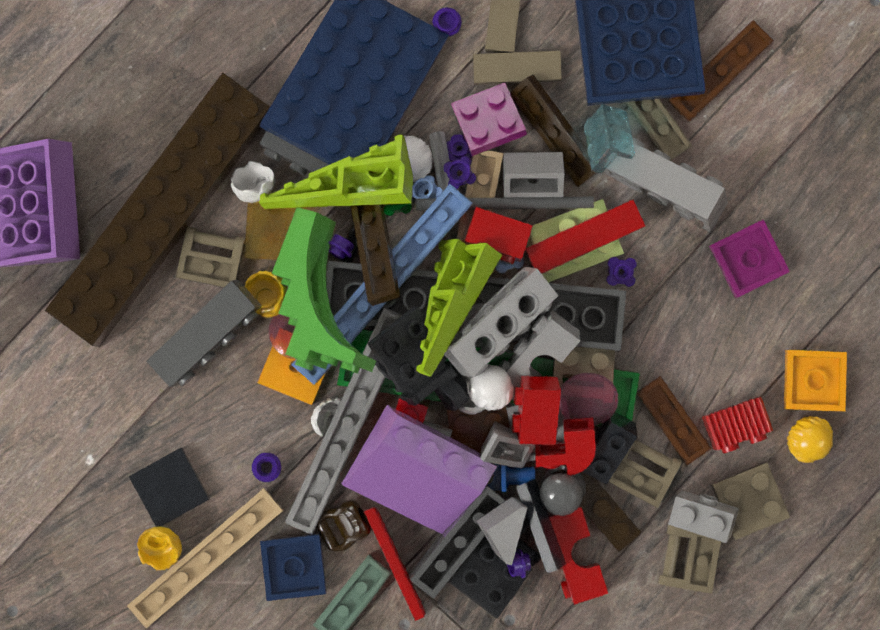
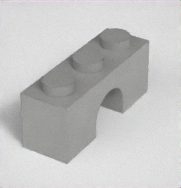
M550 310L546 316L540 315L531 328L533 331L527 339L522 337L513 348L514 354L508 361L502 360L498 365L509 374L514 391L515 387H520L521 376H542L531 366L534 358L540 355H549L562 363L580 342L579 330L553 310Z

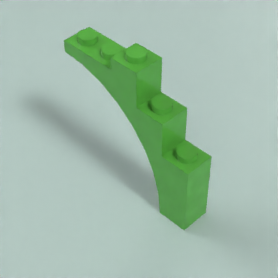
M296 208L272 271L273 275L282 278L281 284L288 287L278 314L290 318L288 324L295 327L285 355L297 359L295 365L310 371L313 370L314 366L325 370L328 364L337 367L340 361L342 362L341 368L357 374L360 369L373 372L376 360L360 353L346 340L337 327L329 305L326 288V265L330 245L328 242L329 240L331 241L336 222L317 212Z

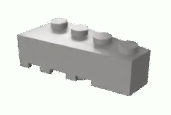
M619 136L602 166L605 173L639 193H642L643 189L647 190V196L662 206H667L669 203L672 204L673 209L679 213V216L688 221L694 219V217L704 223L702 228L711 233L728 204L725 188L722 187L723 183L712 176H707L705 179L697 175V170L686 163H681L679 166L669 161L671 159L670 156L660 150H655L653 153L645 149L644 143L636 138L629 137L627 140Z

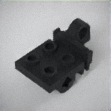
M413 307L367 343L374 353L372 358L376 360L375 365L386 378L393 381L396 386L394 388L396 392L404 393L400 397L408 405L416 406L435 391L447 410L456 411L468 401L469 394L467 383L452 363L447 361L448 358L445 355L442 357L432 376H426L416 371L417 366L421 365L423 361L424 351L420 346L421 341L427 339L428 328L424 325L425 317L419 308Z
M526 515L520 536L529 526ZM484 536L449 580V583L492 616L498 618L533 569L531 568L530 571H526L525 578L520 576L512 577L507 564L496 555L486 536ZM519 539L516 549L519 548L523 553L529 555L531 566L538 564L541 560L540 554Z

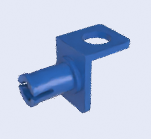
M495 464L497 468L493 473V480L487 485L494 491L506 492V488L509 485H521L534 480L535 466L517 468Z

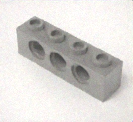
M524 267L459 328L444 355L461 375L471 378L479 376L488 368L487 363L495 356L503 354L509 348V342L516 336L525 333L531 327V322L538 315L546 313L552 307V302L558 297V294L537 268ZM522 297H524L525 306L522 310H520L519 301ZM501 317H503L504 326L499 331L497 328V322ZM481 337L483 341L482 347L479 351H476L475 343Z

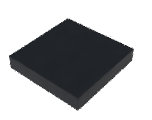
M182 447L129 476L156 527H161L210 500Z

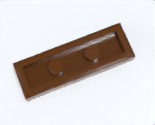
M658 376L637 391L636 395L685 465L688 466L712 449L661 376Z

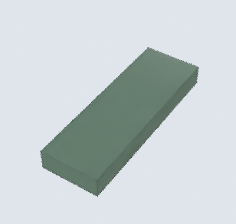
M369 554L313 626L318 630H347L392 572Z

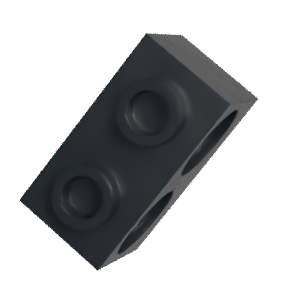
M610 409L595 432L596 451L594 459L582 472L607 485L638 437L636 423Z

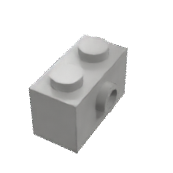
M503 153L504 198L563 197V153Z
M681 490L675 498L668 525L727 543L732 535L739 508L718 502L717 498L707 494H700L699 496Z

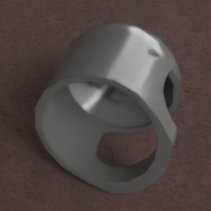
M561 465L558 468L546 470L541 480L540 500L548 512L554 515L565 516L572 514L579 508L586 493V483L581 473L572 476L567 475V473L550 475L554 471L561 469L567 471V465Z

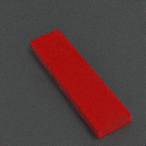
M630 200L527 247L525 251L533 268H537L543 274L645 227V223L634 200Z
M373 506L365 510L364 513L414 620L417 621L425 617L426 611L409 578L408 572L378 508Z

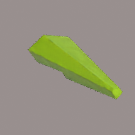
M397 135L394 137L395 140L380 147L376 144L369 147V152L355 158L348 156L309 173V178L295 184L293 182L284 184L283 189L272 194H260L259 204L264 209L412 203L413 173L405 137Z
M460 239L441 240L439 242L438 249L442 254L440 262L435 263L434 267L438 277L436 284L431 287L424 323L428 328L427 339L421 341L420 348L424 351L422 364L416 368V371L426 376L433 375L502 257L498 251L487 243L466 245Z

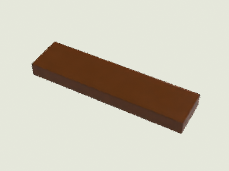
M754 20L751 21L703 68L705 93L672 97L669 103L690 122L774 40Z

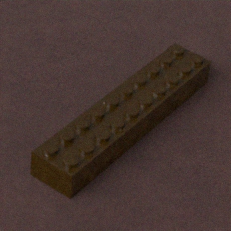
M222 72L48 305L45 312L90 345L100 348L181 239L187 227L192 224L262 130L260 123L270 106Z

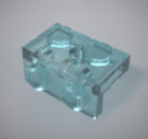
M602 104L593 116L587 119L584 125L591 170L602 173L617 156L632 159L635 156L628 113L625 110Z

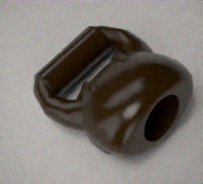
M354 500L344 502L339 507L324 511L316 525L328 550L334 552L347 550L356 541L366 538L371 532V526L364 511ZM328 518L334 519V523H336L342 534L341 536L344 537V541L340 545L326 521Z

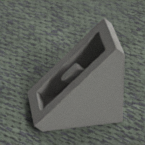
M495 421L481 446L480 459L484 462L523 468L536 444H519L517 432H512V429Z
M513 497L477 520L478 525L496 555L508 565L513 563L528 508L519 499Z

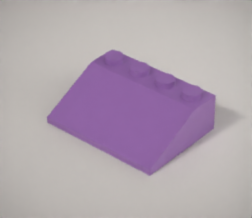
M44 139L0 148V268L58 263L80 259L72 142Z
M387 405L341 484L443 534L483 492L497 466L494 463L481 460V453Z

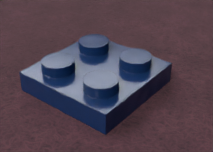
M320 534L260 541L267 601L327 594Z

